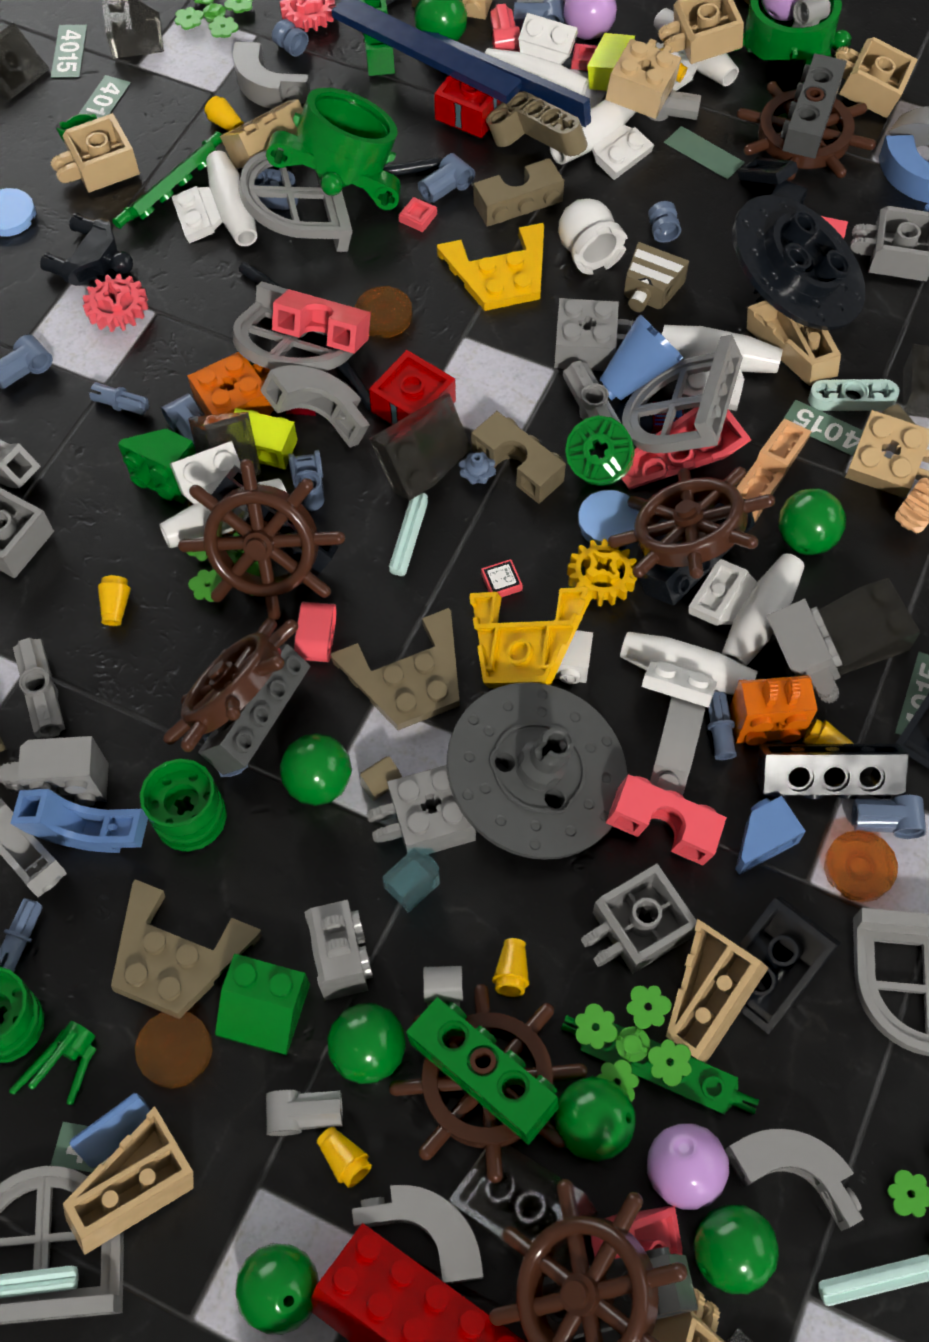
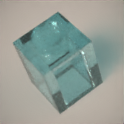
M413 848L382 877L384 888L410 912L440 884L438 872L440 868L427 853L421 855Z

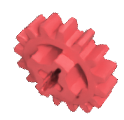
M335 0L280 1L282 19H288L294 23L296 28H302L305 32H308L309 28L318 31V26L326 28L328 27L327 21H334L332 9L336 6Z
M117 274L115 279H111L109 275H106V281L104 282L98 279L95 280V288L87 287L89 295H83L85 303L83 308L92 325L97 323L100 330L108 326L110 332H114L115 328L120 326L121 330L124 331L128 323L136 326L135 319H143V311L148 310L146 302L148 299L145 289H142L140 281L134 282L132 276H128L123 280L121 274Z

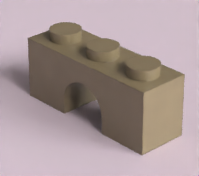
M550 158L525 166L524 185L509 186L503 182L500 175L473 183L474 206L487 227L563 201L564 179Z
M496 411L471 433L472 452H484L488 458L495 460L494 468L506 459H516L522 462L517 468L516 486L538 504L564 482L566 463L557 453L550 452L541 445L535 436L528 435L518 427L513 419L506 418L500 412Z

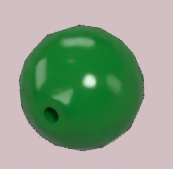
M419 0L415 8L414 24L421 31L436 32L458 42L466 30L468 13L462 0Z
M810 488L796 492L785 501L779 513L778 529L783 541L794 551L804 555L827 552L838 544L846 528V514L841 502L830 492L820 488Z
M318 733L302 736L291 743L283 755L279 768L282 784L289 795L301 803L314 806L330 803L341 796L348 785L352 773L350 756L344 746L331 736Z
M374 1003L357 1004L343 1011L332 1023L327 1037L328 1057L342 1077L358 1084L376 1083L390 1076L401 1064L406 1049L404 1029L398 1018L389 1009Z
M594 1076L584 1078L572 1083L559 1097V1108L555 1112L556 1130L562 1137L565 1147L576 1157L599 1162L617 1156L628 1146L633 1137L636 1124L635 1110L629 1095L614 1081Z
M723 1205L710 1211L699 1224L693 1242L696 1264L700 1272L711 1285L726 1293L749 1294L762 1288L776 1270L779 1258L776 1234L771 1224L763 1215L747 1206Z
M271 1243L258 1248L245 1259L237 1273L235 1296L239 1313L249 1326L265 1334L284 1335L298 1329L310 1318L313 1308L311 1297L319 1282L316 1266L308 1254L290 1244Z

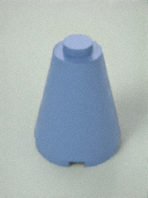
M640 314L600 377V381L608 390V397L611 400L615 397L622 400L679 363L684 357Z

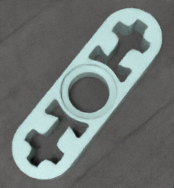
M887 379L818 380L811 387L808 402L813 408L820 411H882L895 405L900 391L896 383ZM856 391L861 395V398L857 400L851 399L846 395V392Z

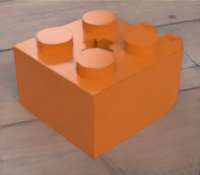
M239 352L187 375L195 401L220 440L223 439L235 408L254 410L268 416L274 411L271 404L260 391L271 369L257 364L251 365Z
M809 675L739 680L729 706L731 719L735 722L733 730L736 743H747L751 746L772 740H781L783 743H792L800 740L805 736L818 710L812 680Z

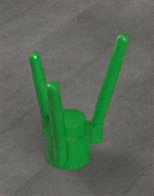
M70 1021L66 1028L61 1030L55 1041L9 1089V1093L15 1094L35 1073L36 1075L30 1081L28 1087L30 1089L36 1088L62 1055L72 1061L81 1056L82 1058L67 1098V1104L72 1105L81 1086L88 1063L97 1050L91 1046L96 1036L80 1024Z

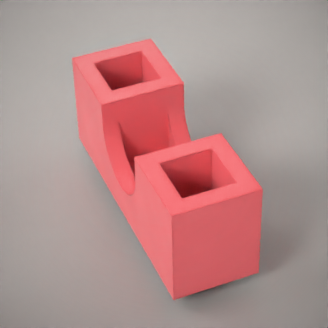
M288 289L273 302L272 330L298 338L307 332H323L327 334V346L355 354L369 339L371 312Z
M628 774L618 787L606 824L639 837L647 828L651 819H661L668 823L674 832V843L671 852L703 866L716 853L727 817L718 814L710 806L698 805L684 799L683 795L676 791H666L654 786L644 777Z

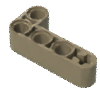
M525 91L518 92L507 104L502 103L486 118L494 142L498 147L509 146L524 134L570 157L581 154L588 146L578 117Z

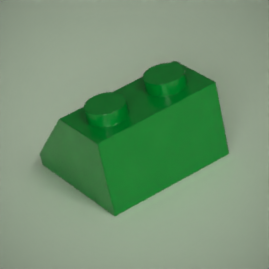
M234 953L221 989L215 1035L287 1056L310 986L306 973Z

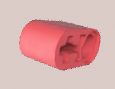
M301 603L294 650L305 661H330L336 626V604Z

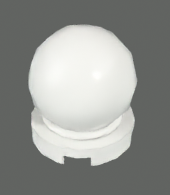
M577 199L565 208L559 220L558 234L561 243L571 252L572 261L584 274L592 275L594 274L593 270L603 266L606 270L611 268L626 251L624 243L628 237L621 226L614 222L611 211L601 201Z

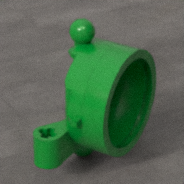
M750 0L745 33L743 32V47H746L748 53L753 52L762 60L803 61L804 70L805 64L811 65L815 53L831 57L832 48L835 51L842 46L849 48L852 37L846 30L836 31L842 8L841 0H829L830 13L828 17L820 20L817 25L805 28H792L794 20L779 21L772 18L766 13L761 0Z
M314 89L307 96L302 114H294L293 121L297 127V136L286 131H276L270 137L266 157L272 166L284 168L287 166L305 165L315 169L321 179V188L328 196L338 195L343 187L353 184L363 188L379 208L392 210L397 206L401 188L400 181L395 175L383 171V168L387 163L395 159L396 153L391 152L398 130L392 118L371 101L341 89Z

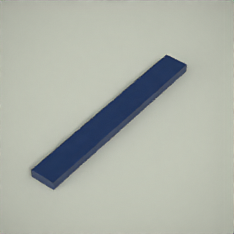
M342 0L332 9V17L505 104L522 89L521 79L362 1Z
M423 31L521 79L522 89L519 92H528L578 117L581 126L586 127L591 123L590 98L439 33Z

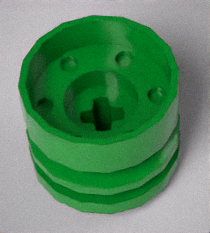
M598 415L585 418L573 428L567 438L565 449L567 462L573 472L589 484L598 486L615 484L623 479L633 466L635 457L633 440L623 424L612 417ZM598 442L602 446L608 445V449L604 451L605 456L603 458H599L591 453L596 450L595 444Z
M188 759L166 761L153 769L143 782L140 791L141 808L162 842L172 849L187 852L202 849L215 841L224 829L227 818L225 802L206 767L198 762Z
M0 967V1019L3 1017L5 1020L0 1024V1063H6L26 1055L35 1046L44 1029L45 1013L40 1000L22 979L13 971Z

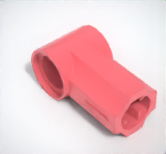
M498 4L490 11L493 49L520 52L518 40L520 29L519 26H515L513 11L506 4Z

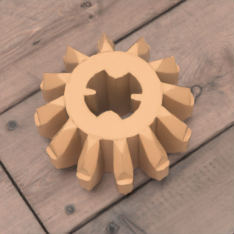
M926 477L917 482L895 513V520L902 527L916 534L922 532L929 523V479Z

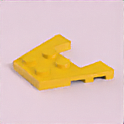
M543 223L519 227L518 236L523 247L522 251L485 257L474 261H468L462 240L437 244V255L441 260L444 259L449 264L450 271L455 276L458 275L464 282L466 290L484 311L540 299L544 240Z
M588 587L560 588L554 621L498 623L502 597L497 592L470 593V604L473 606L475 615L473 618L474 629L477 630L479 646L477 648L483 683L488 688H498L508 684L527 682L551 685L589 605L593 592Z

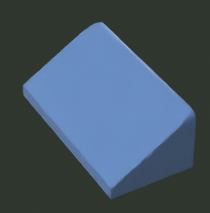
M133 1093L73 1137L69 1144L88 1166L94 1168L119 1148V1143L128 1134L131 1135L146 1119V1115L151 1109L143 1097Z

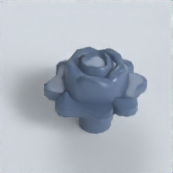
M484 452L469 453L466 459L459 462V467L461 468L460 476L466 478L470 484H485L491 476L496 474V469L494 468L495 460L488 458Z

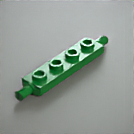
M216 131L210 138L204 140L200 147L129 207H124L123 211L112 219L113 224L118 229H121L127 222L134 220L138 216L143 220L155 210L152 205L159 200L161 203L166 201L174 194L172 188L176 184L181 187L193 178L190 172L196 167L200 171L207 166V156L211 152L216 151V147L222 143L220 138L222 134Z
M566 1015L564 1021L578 1027L575 1019ZM563 1023L561 1030L576 1036L577 1029ZM595 1023L594 1029L599 1030V1024ZM612 1023L616 1026L618 1034L624 1029V1027ZM616 1039L613 1042H605L604 1047L601 1049H594L591 1043L587 1045L581 1044V1051L605 1062H610L613 1065L618 1060H624L616 1049ZM650 1039V1049L655 1046L661 1047V1043ZM648 1055L641 1061L629 1062L632 1066V1074L724 1115L732 1105L754 1115L756 1108L742 1101L744 1100L755 1106H758L759 1099L738 1091V1077L692 1057L688 1061L692 1067L691 1073L688 1076H682L681 1082L676 1086H668L663 1081V1078H655L652 1075L651 1068L653 1064L650 1063ZM668 1058V1064L673 1065L674 1060L672 1058Z

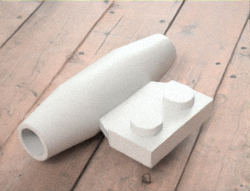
M664 8L656 15L654 27L657 31L665 24L668 25V23L674 22V11ZM656 43L657 48H664V43ZM685 50L671 53L681 57V63L688 67L683 80L680 83L675 81L673 91H677L689 83L696 70L723 86H729L733 83L739 73V68L727 53L690 64Z
M527 13L518 38L520 52L487 48L485 54L583 96L586 94L588 78L562 65L570 57L578 34L577 27Z
M603 100L591 109V123L586 127L582 126L588 143L584 152L571 157L551 147L550 152L553 159L563 165L592 151L595 162L615 180L650 154L654 144L636 127L631 128L625 125L636 111Z
M213 151L206 159L209 187L198 188L195 186L172 196L184 235L190 244L215 233L214 230L224 223L239 246H249L256 241L257 230L255 219L246 210L240 198L239 183L241 175L225 152Z
M664 325L662 335L684 359L716 353L720 337L733 335L743 359L728 407L729 410L737 411L744 383L742 372H778L783 349L751 336L704 326ZM710 371L688 375L681 398L703 394Z
M232 441L170 463L181 494L193 505L160 524L162 535L169 548L178 547V543L182 539L204 538L205 524L211 511L190 495L189 489L192 485H199L212 494L234 465L240 469V461ZM279 478L258 482L260 485L275 487L286 492ZM246 505L239 506L243 511L248 512ZM223 521L222 535L234 530Z
M783 554L757 582L749 574L748 570L720 559L714 565L690 603L689 614L716 626L732 625L722 654L747 666L768 643L774 633L766 615L792 603L805 567L804 563L792 554Z
M627 632L620 652L621 658L647 670L641 687L708 708L715 691L734 695L739 680H755L758 672L719 652L664 636Z

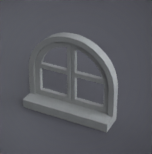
M266 151L256 154L247 161L240 176L239 194L244 207L255 220L272 231L290 237L333 239L336 252L348 251L353 230L342 190L335 196L325 194L321 188V179L317 173L320 187H291L286 167L280 168L284 186H254L258 175L265 169L272 167V165L267 160ZM258 197L287 198L292 220L272 212ZM294 198L323 199L329 222L300 221Z
M261 281L256 286V302L234 322L233 343L236 350L247 360L267 369L301 365L328 371L342 365L353 355V353L334 348L331 350L300 340L307 333L298 338L255 326L264 317L272 319L273 302L288 290ZM313 331V332L320 333V334H323V335H326V336H327V334H325V333H323V332ZM249 333L279 343L268 352L253 343ZM292 347L319 354L320 356L294 358L285 357L284 355Z
M732 334L720 337L716 353L681 360L631 395L623 411L622 424L630 434L634 446L650 453H671L718 445L743 359ZM710 371L703 394L681 398L688 375ZM678 379L672 400L646 404L657 391ZM699 407L694 422L697 431L669 435L678 410ZM667 413L660 435L650 434L641 428L640 417Z
M861 908L853 917L854 977L860 1003L870 1021L885 1037L906 1050L929 1056V914ZM874 942L922 946L923 985L877 981L875 975ZM879 990L924 994L926 1034L908 1027L897 1019L885 1005Z
M40 1166L21 1171L1 1182L0 1213L15 1199L28 1192L37 1190L35 1235L0 1238V1247L34 1244L33 1270L50 1268L51 1243L76 1241L72 1232L51 1234L53 1188L74 1192L88 1176L66 1167ZM121 1232L101 1245L100 1286L1 1298L0 1325L123 1313L124 1233Z

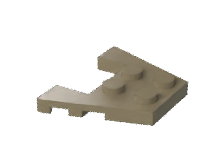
M449 608L422 618V624L433 645L432 648L371 671L358 643L330 654L333 664L348 676L350 682L356 688L359 687L377 710L397 730L460 706L452 616Z
M135 879L132 883L111 987L113 992L180 1019L214 986V981L230 967L234 953L241 955L251 945L254 946L262 936L261 929L231 918L215 949H208L150 925L165 899V893L161 889Z

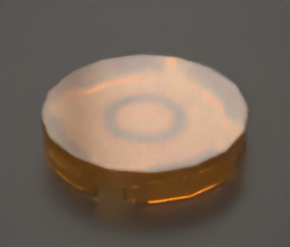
M390 286L375 287L359 296L355 304V308L371 312L370 336L375 337L376 334L383 335V338H390L401 334L411 323L412 302L407 294L400 289Z
M857 830L846 832L833 841L825 854L824 871L828 882L833 888L835 887L840 891L842 896L853 901L869 902L879 899L891 889L897 879L898 862L894 851L885 840L873 833Z
M164 1012L150 1019L139 1032L135 1045L136 1062L142 1074L154 1084L166 1088L182 1087L194 1081L193 1079L206 1069L212 1054L211 1035L204 1023L190 1012H186L180 1019Z

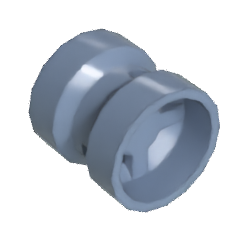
M288 19L280 20L272 31L273 42L279 47L284 48L290 55L297 57L306 50L309 41L307 33L300 28H296L294 23Z
M661 201L654 204L648 211L654 239L661 243L675 240L681 233L675 205L669 201Z

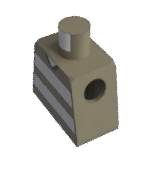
M638 242L627 272L624 295L630 298L628 302L629 307L636 312H642L646 305L662 309L685 283L689 260Z

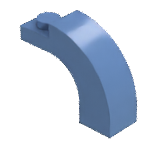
M885 136L879 155L884 176L901 193L915 200L929 203V162L918 153L914 136Z
M50 789L19 791L10 824L30 835L59 845L95 852L120 853L121 848L142 846L148 818L142 809L106 810L90 808L70 802Z

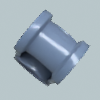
M315 450L314 454L294 456L293 453L288 454L294 489L305 478L311 479L314 484L313 489L301 504L307 511L318 510L325 501L320 451Z

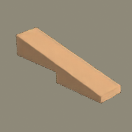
M784 418L760 450L756 462L737 486L744 499H751L766 494L773 495L812 431ZM763 509L752 512L755 522Z

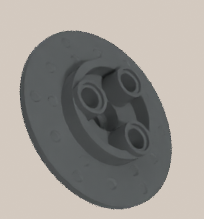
M514 683L498 687L479 697L465 710L458 720L448 744L446 768L450 789L455 802L473 828L497 847L532 859H559L578 854L590 848L612 828L611 825L606 824V820L618 787L627 777L626 760L619 740L610 725L596 709L580 697L564 689L542 683ZM495 763L503 764L508 772L500 771ZM544 798L551 799L556 804L557 809L549 807Z

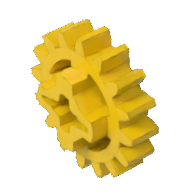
M603 539L601 545H597L594 540H590L588 549L580 545L578 547V554H571L570 564H568L567 575L569 576L568 585L575 586V588L588 587L593 592L591 600L597 599L598 606H602L603 600H608L611 605H615L617 596L625 600L628 591H634L637 578L633 575L632 570L637 560L635 558L629 559V549L621 552L619 547L611 548L608 546L607 539ZM583 566L585 567V575H584V576L582 575V572H581V569H582ZM621 569L624 575L622 579L620 578L619 570Z

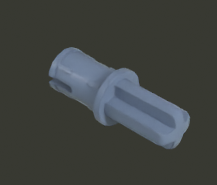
M95 382L91 386L92 390L101 392V394L89 393L90 399L94 402L110 405L116 411L123 409L140 415L145 414L149 410L148 398L127 392L124 387L113 388L99 382Z
M715 691L708 708L710 723L707 725V728L712 732L715 759L729 760L737 756L732 732L735 722L730 719L727 694Z
M26 898L22 900L9 930L5 929L3 932L6 936L0 947V967L15 971L26 943H31L32 941L29 937L43 908L40 903Z

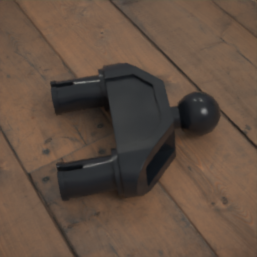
M79 213L73 214L74 217H71L69 226L72 231L85 234L86 237L73 255L68 259H63L46 252L44 253L45 257L42 256L40 261V267L43 271L60 275L65 282L75 286H82L95 282L96 279H103L111 269L118 274H127L133 267V259L130 254L117 250L110 221L102 217L94 220Z

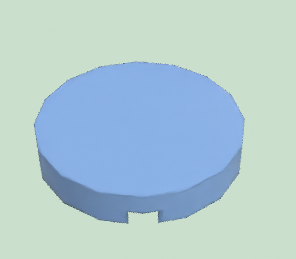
M13 188L0 189V236L17 235L28 229L33 217L35 219L36 210L32 198L24 191Z
M601 490L591 494L582 502L578 512V525L583 537L587 541L594 540L597 545H601L603 539H607L608 542V538L612 535L634 530L635 519L639 511L628 506L627 500L629 496L615 490Z

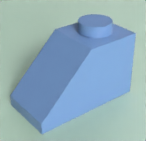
M782 796L772 801L769 798H765L751 808L752 812L745 825L735 868L739 875L798 844L806 832Z

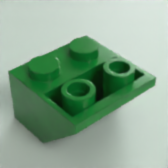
M168 429L121 439L118 446L129 471L131 481L140 488L147 487L156 491L162 498L168 501L173 499L184 504L187 498L181 494L170 463L196 454L193 441Z

